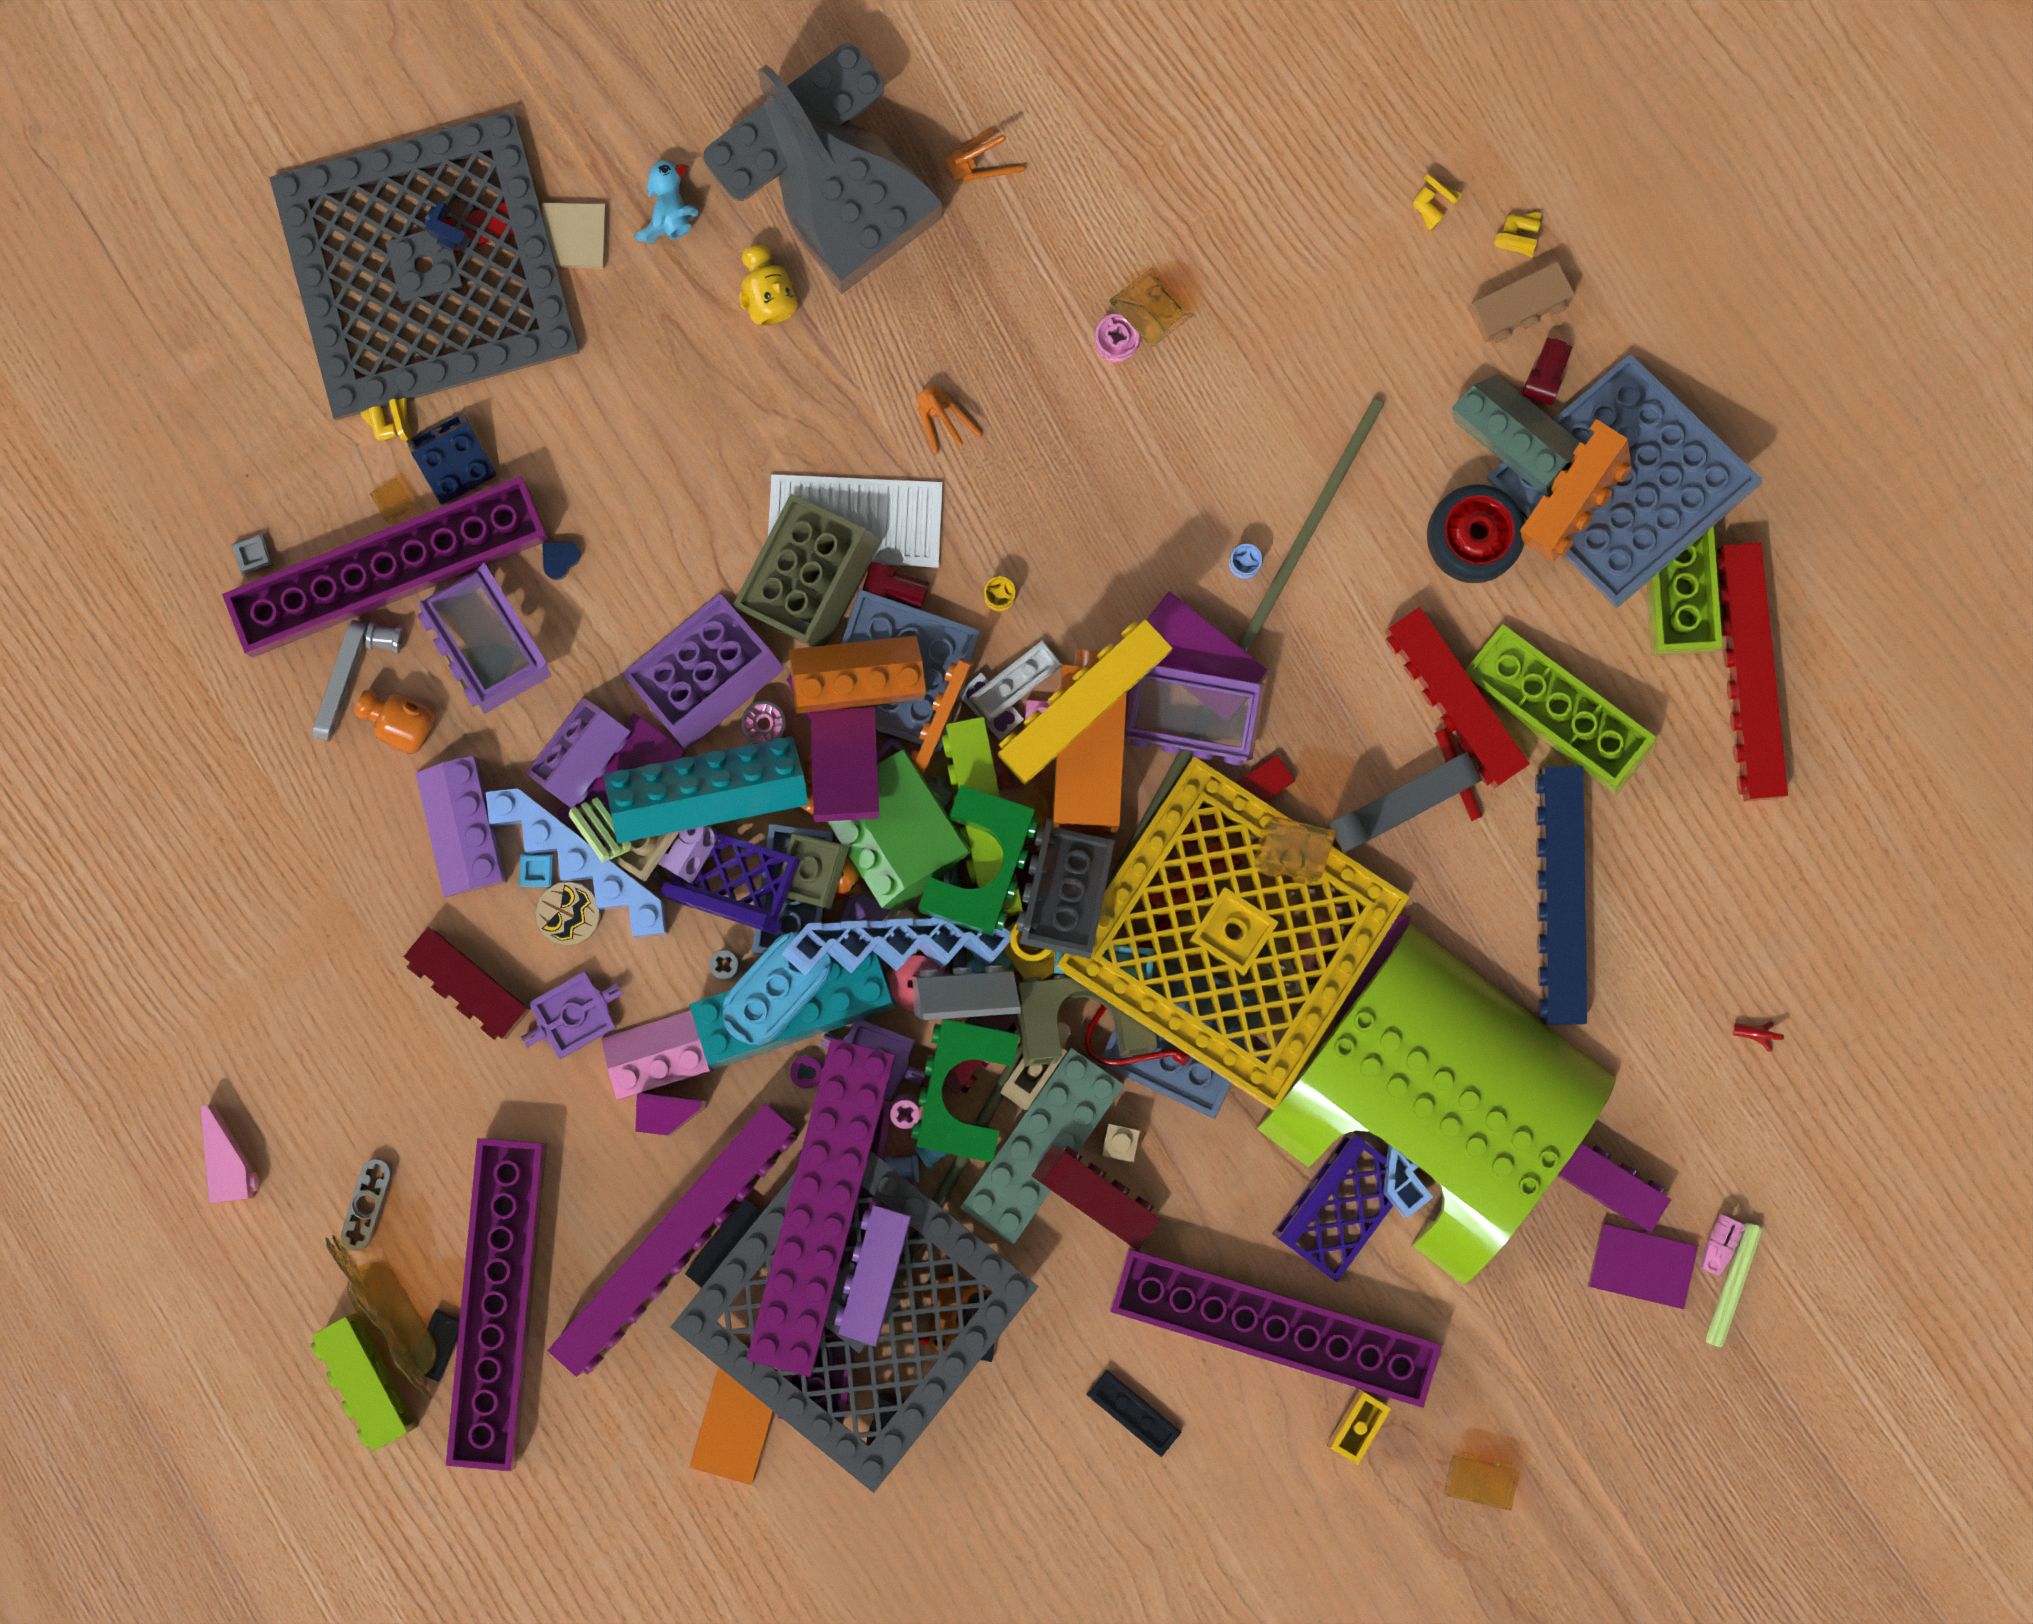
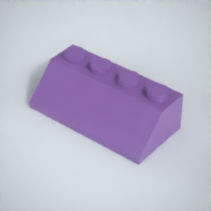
M472 755L443 762L415 773L444 898L507 883L495 828L489 824L486 789L479 759Z
M875 1204L872 1207V1211L865 1210L860 1228L866 1230L863 1243H856L852 1261L858 1262L854 1275L848 1274L843 1293L849 1294L846 1307L839 1306L834 1324L840 1326L838 1334L872 1346L877 1345L912 1214Z

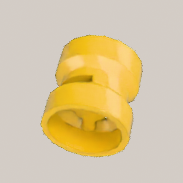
M1002 576L990 579L984 588V599L987 606L997 612H1003L1012 607L1016 597V590L1012 581Z

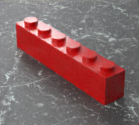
M1420 607L1385 631L1388 636L1385 639L1388 647L1395 655L1400 653L1406 662L1403 665L1405 671L1413 681L1418 679L1424 687V690L1421 692L1425 700L1431 707L1435 705L1438 707L1443 715L1440 717L1442 724L1449 733L1454 731L1461 740L1458 743L1459 748L1463 753L1468 752L1470 757H1473L1480 767L1477 770L1483 779L1482 781L1487 786L1491 784L1495 789L1530 765Z

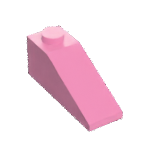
M200 1106L209 1203L254 1198V1191H258L257 1173L252 1172L250 1162L215 1106Z

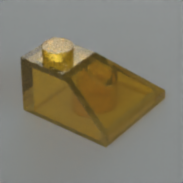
M1153 267L1109 301L1151 347H1154L1195 314Z

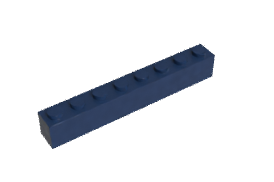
M1543 767L1540 769V774L1535 776V792L1540 794L1541 806H1536L1535 811L1536 825L1541 826V838L1536 839L1537 858L1541 857L1542 869L1537 870L1536 874L1537 889L1542 890V902L1537 903V921L1542 922V934H1538L1537 950L1538 954H1543V967H1538V985L1543 986V999L1538 1001L1539 1018H1544L1545 1025L1587 1024L1583 767Z

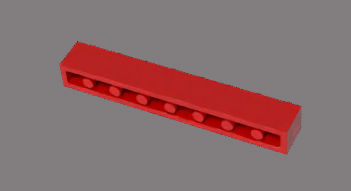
M1762 543L1723 545L1717 550L1716 564L1717 573H1720L1721 586H1718L1719 605H1723L1724 617L1720 618L1722 636H1726L1727 649L1723 651L1725 668H1730L1731 680L1727 681V695L1729 700L1733 699L1734 712L1730 713V725L1732 731H1736L1737 744L1733 746L1735 762L1740 763L1741 773L1740 776H1737V790L1739 795H1743L1744 802L1781 799L1788 796Z

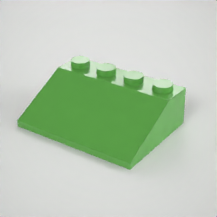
M901 750L877 764L880 818L827 821L841 844L849 847V857L880 906L897 911L903 910L924 892L929 877L936 880L940 879L971 853L969 847L906 750Z

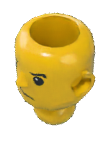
M764 244L749 247L742 252V262L748 267L750 273L742 279L740 285L741 292L739 294L742 309L747 310L750 319L759 326L782 322L792 317L798 307L797 297L792 286L793 281L791 282L785 268L777 265L771 266V251Z

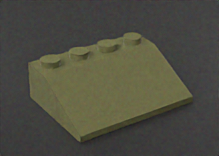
M790 494L732 607L810 647L825 646L833 635L882 539L864 527Z

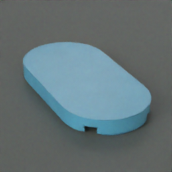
M800 932L786 933L777 938L725 997L723 1020L729 1033L737 1040L749 1045H762L775 1039L826 983L832 968L831 955L826 952L805 976L782 955L786 947Z

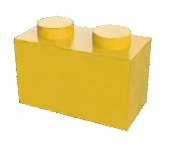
M1359 1389L1328 1441V1447L1359 1465L1391 1408Z

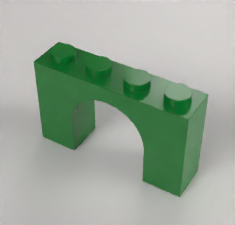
M960 785L950 814L951 821L984 831L994 837L1003 851L1002 867L998 875L989 884L976 889L957 887L929 877L918 907L919 912L994 937L996 929L1002 931L1008 912L1003 911L1007 898L1013 900L1019 882L1013 880L1017 868H1024L1029 850L1024 849L1027 838H1034L1039 824V820L1034 818L1036 815L1035 809Z
M942 1019L941 1024L935 1023L931 1039L932 1043H937L935 1055H928L924 1074L930 1075L928 1088L921 1087L918 1106L923 1107L921 1120L914 1123L911 1138L917 1139L916 1147L993 1163L999 1129L965 1122L953 1116L943 1103L942 1085L948 1072L963 1061L983 1060L1013 1067L1019 1040L1018 1033L952 1019Z

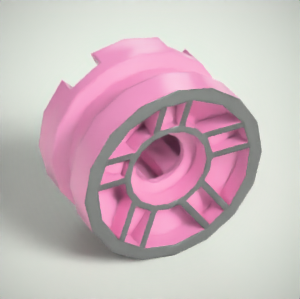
M758 701L751 704L744 711L741 718V727L746 738L752 744H758L777 738H784L787 731V720L783 711L776 704L770 701ZM768 718L770 720V727L766 730L760 729L759 719Z

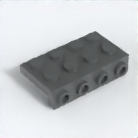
M1047 818L1045 828L1038 827L1034 846L1040 847L1039 856L1032 854L1028 874H1033L1034 880L1033 884L1026 882L1022 902L1028 903L1027 912L1020 911L1016 930L1022 931L1020 944L1091 959L1115 840L1052 828L1053 819Z

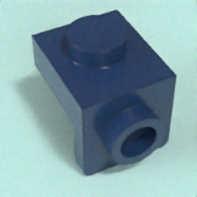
M439 200L436 207L432 206L426 215L425 224L427 225L425 229L430 236L438 239L436 242L438 245L450 251H454L455 248L465 251L470 242L469 237L465 232L444 223L450 209L446 203Z

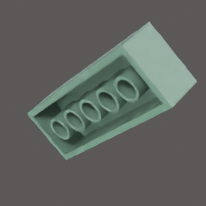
M1070 1048L997 1153L993 1163L991 1162L960 1208L1014 1245L1051 1192L1049 1188L1031 1176L1053 1144L1062 1150L1068 1145L1078 1152L1124 1084Z

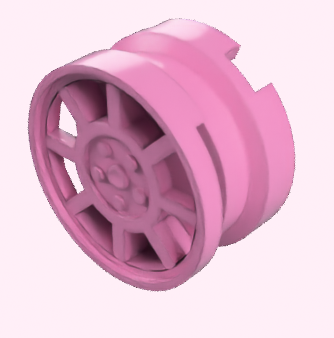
M1111 314L1100 321L1095 332V347L1098 353L1110 362L1128 360L1135 354L1138 348L1139 328L1135 321L1127 315Z

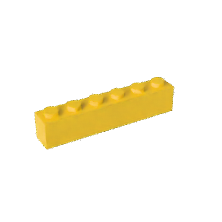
M1146 619L1141 624H1138L1136 621L1131 623L1121 633L1124 639L1116 646L1112 643L1107 645L1097 655L1100 660L1091 669L1087 665L1084 666L1072 678L1076 682L1067 691L1063 687L1060 688L1048 699L1051 705L1043 713L1036 710L1023 722L1027 727L1019 735L1012 732L999 744L1002 750L998 753V756L1025 785L1171 653L1172 647Z

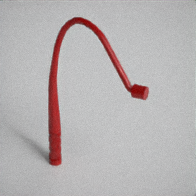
M1161 916L1155 924L1156 932L1167 930L1171 923H1167ZM1143 941L1139 948L1153 949L1152 941ZM1103 1004L1092 1018L1085 1033L1084 1044L1086 1052L1092 1059L1105 1065H1125L1172 1056L1173 1060L1185 1066L1190 1060V1055L1179 1048L1177 1050L1171 1049L1121 1059H1107L1099 1056L1092 1049L1091 1036L1099 1019L1107 1010Z

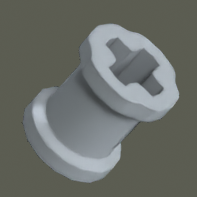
M370 621L366 634V648L371 650L373 647L392 650L394 654H399L403 644L404 627L400 625L396 628L378 625L376 621Z
M718 951L710 959V971L719 979H732L739 973L740 961L730 951ZM720 958L725 960L732 959V962L729 964L732 970L729 973L724 970L719 973L720 964L718 960Z

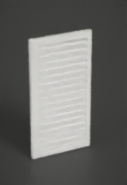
M771 474L768 536L790 494H793L866 528L882 539L869 565L871 562H878L888 566L939 568L943 482Z

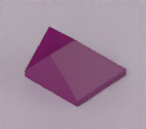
M637 1093L635 1132L672 1135L707 1107V1101Z

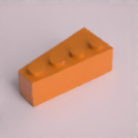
M1597 419L1589 428L1594 432L1586 445L1580 442L1574 450L1573 454L1575 456L1568 471L1561 470L1555 478L1551 489L1553 492L1551 497L1548 495L1542 497L1520 530L1524 544L1553 563L1560 555L1564 556L1572 547L1575 535L1579 530L1584 531L1593 519L1592 514L1598 506L1603 507L1609 501L1614 486L1618 481L1623 482L1632 469L1628 439Z

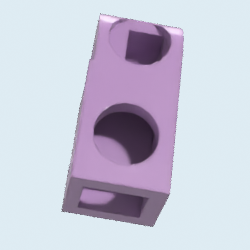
M707 825L680 831L679 838H677L669 853H664L658 864L692 884L715 845V830Z

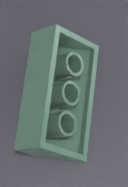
M1499 375L1474 384L1451 408L1456 424L1540 493L1551 497L1553 494L1551 489L1555 478L1561 470L1568 471L1575 456L1573 452L1580 443L1578 439Z

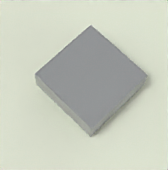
M260 534L231 544L242 575L273 566L264 535Z

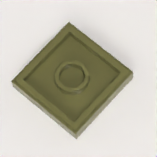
M792 832L786 854L796 857L801 861L786 898L831 910L849 847ZM783 862L779 877L784 874L788 863Z

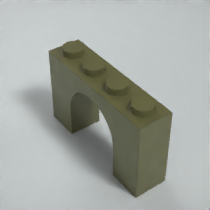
M1060 974L1055 976L1054 980L1041 981V977H1029L1023 979L1022 983H1019L1017 986L1021 1013H1017L1025 1067L1055 1064L1059 1061L1062 1053L1057 1026V1014L1062 1004L1074 998L1094 999L1109 1010L1115 1023L1120 1057L1149 1054L1157 1047L1155 1032L1066 974Z

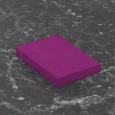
M1602 1223L1588 1287L1684 1309L1698 1246Z

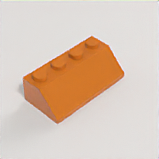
M917 636L789 649L796 714L922 700L926 695L923 663Z

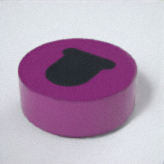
M803 1056L796 1059L791 1065L790 1077L798 1087L812 1088L820 1081L822 1066L815 1058Z

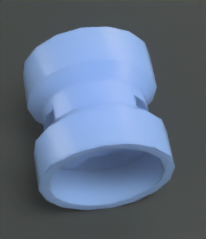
M1252 544L1238 545L1229 558L1230 571L1239 579L1252 578L1257 574L1262 564L1261 552Z

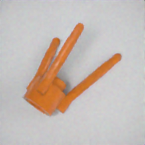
M992 128L945 157L954 181L962 178L964 184L975 179L1023 172L1026 170V166L1021 165L971 172V170L976 168L973 160L975 156L1006 140V136L1001 135L971 150L993 134Z
M938 385L927 388L917 396L916 399L921 405L917 408V411L923 420L933 453L937 454L939 449L929 415L932 419L940 417L957 445H963L961 437L945 413L948 407L977 437L982 436V432L952 401L947 392L942 393Z

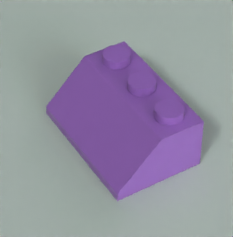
M582 697L525 774L573 809L576 804L581 803L585 799L589 791L588 787L594 779L599 778L608 767L607 762L613 754L619 752L627 742V736L631 731L602 709Z

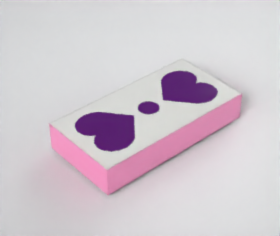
M982 673L966 685L959 696L978 718L982 716L968 699L989 682ZM1011 706L991 723L988 724L985 721V725L1001 742L1024 719Z

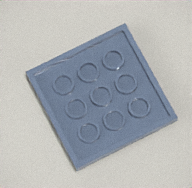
M859 589L841 644L917 636L923 663L926 695L922 700L851 708L875 707L876 731L922 746L924 740L919 739L925 722L929 721L932 723L936 711L932 709L938 692L945 693L949 682L944 680L951 662L957 664L960 658L971 661L980 630ZM953 712L947 724H950ZM942 737L936 749L937 752L941 751L943 745Z
M1179 959L1163 960L1167 976L1182 973ZM1153 962L1152 979L1160 978L1156 962ZM1187 963L1189 972L1201 970ZM1206 975L1190 978L1194 994L1209 991ZM1213 975L1216 990L1231 987L1229 982ZM1184 980L1168 983L1172 998L1187 995ZM1161 984L1148 986L1164 997ZM1248 991L1240 992L1243 1008L1258 1005L1255 994ZM1233 993L1218 996L1221 1012L1236 1009ZM1211 998L1195 1000L1199 1016L1214 1013ZM1189 1002L1175 1004L1191 1014ZM1260 1011L1245 1014L1248 1029L1259 1028L1262 1022ZM1238 1015L1223 1018L1226 1034L1241 1031ZM1216 1020L1203 1022L1218 1032ZM1115 1028L1101 1057L1107 1059L1132 1057H1120ZM1156 1034L1157 1047L1152 1053L1178 1049ZM1255 1035L1250 1036L1251 1042L1253 1041ZM1243 1038L1230 1040L1246 1051ZM1172 1056L1116 1066L1098 1062V1064L1213 1119H1216L1232 1085L1231 1082L1191 1056L1185 1066L1173 1060Z

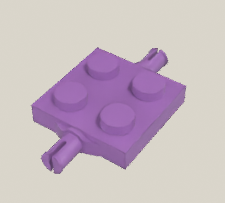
M583 972L529 1002L536 1016L537 1028L522 1035L521 1038L523 1041L528 1040L524 1043L527 1048L545 1039L552 1045L558 1058L562 1059L617 1028L609 1014L607 1003L624 995L618 983L600 992L594 987L587 972Z
M864 1020L854 1022L850 1032L843 1040L828 1033H825L823 1037L829 1041L835 1039L896 1055L885 1099L893 1100L899 1085L904 1079L923 1085L925 1081L913 1076V1074L926 1078V1074L923 1071L910 1067V1056L916 1044V1041ZM822 1040L821 1046L828 1048L829 1042Z

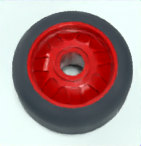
M1482 484L1458 488L1443 498L1430 517L1427 528V543L1430 554L1436 565L1445 574L1461 582L1483 583L1496 579L1503 575L1517 561L1523 550L1524 542L1520 532L1525 524L1523 514L1516 502L1498 488ZM1470 526H1482L1486 532L1485 538L1481 540L1473 538L1470 534Z

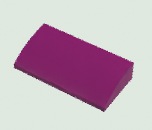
M1168 591L1146 619L1172 647L1171 653L1157 666H1170L1180 670L1203 672L1219 677L1237 678L1241 681L1262 683L1269 675L1268 669L1170 591ZM1181 685L1227 723L1232 720L1250 698Z

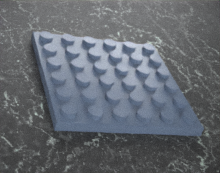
M1631 354L1625 357L1553 419L1584 445L1587 444L1594 434L1589 428L1596 419L1628 439L1632 466L1630 474L1623 482H1617L1612 489L1609 501L1603 507L1598 506L1592 514L1593 519L1584 531L1579 530L1573 538L1572 547L1564 555L1616 609L1762 484V478ZM1504 462L1487 475L1488 482L1493 487L1508 494L1516 502L1526 519L1529 518L1544 496Z

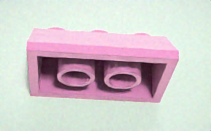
M691 1011L601 1038L607 1070L617 1100L637 1095V1093H645L713 1071L707 1065Z

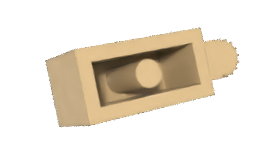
M1059 1022L1057 1024L1062 1053L1059 1061L1055 1064L1025 1067L1023 1058L1000 1092L1026 1111L1067 1052V1050L1062 1048L1071 1034L1070 1026L1067 1023Z

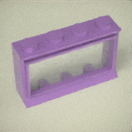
M485 563L470 575L423 601H417L422 611L417 615L426 632L431 629L437 637L433 639V643L441 656L446 654L449 656L452 663L448 667L457 682L463 679L468 687L463 690L472 707L479 705L484 714L551 677L547 662Z
M1156 665L1131 688L1124 738L1131 739L1130 745L1149 748L1150 743L1162 745L1161 751L1180 754L1181 749L1193 751V757L1211 760L1213 754L1224 756L1225 763L1243 765V760L1253 759L1266 683L1241 681L1237 678L1219 677L1203 672H1191L1175 667Z

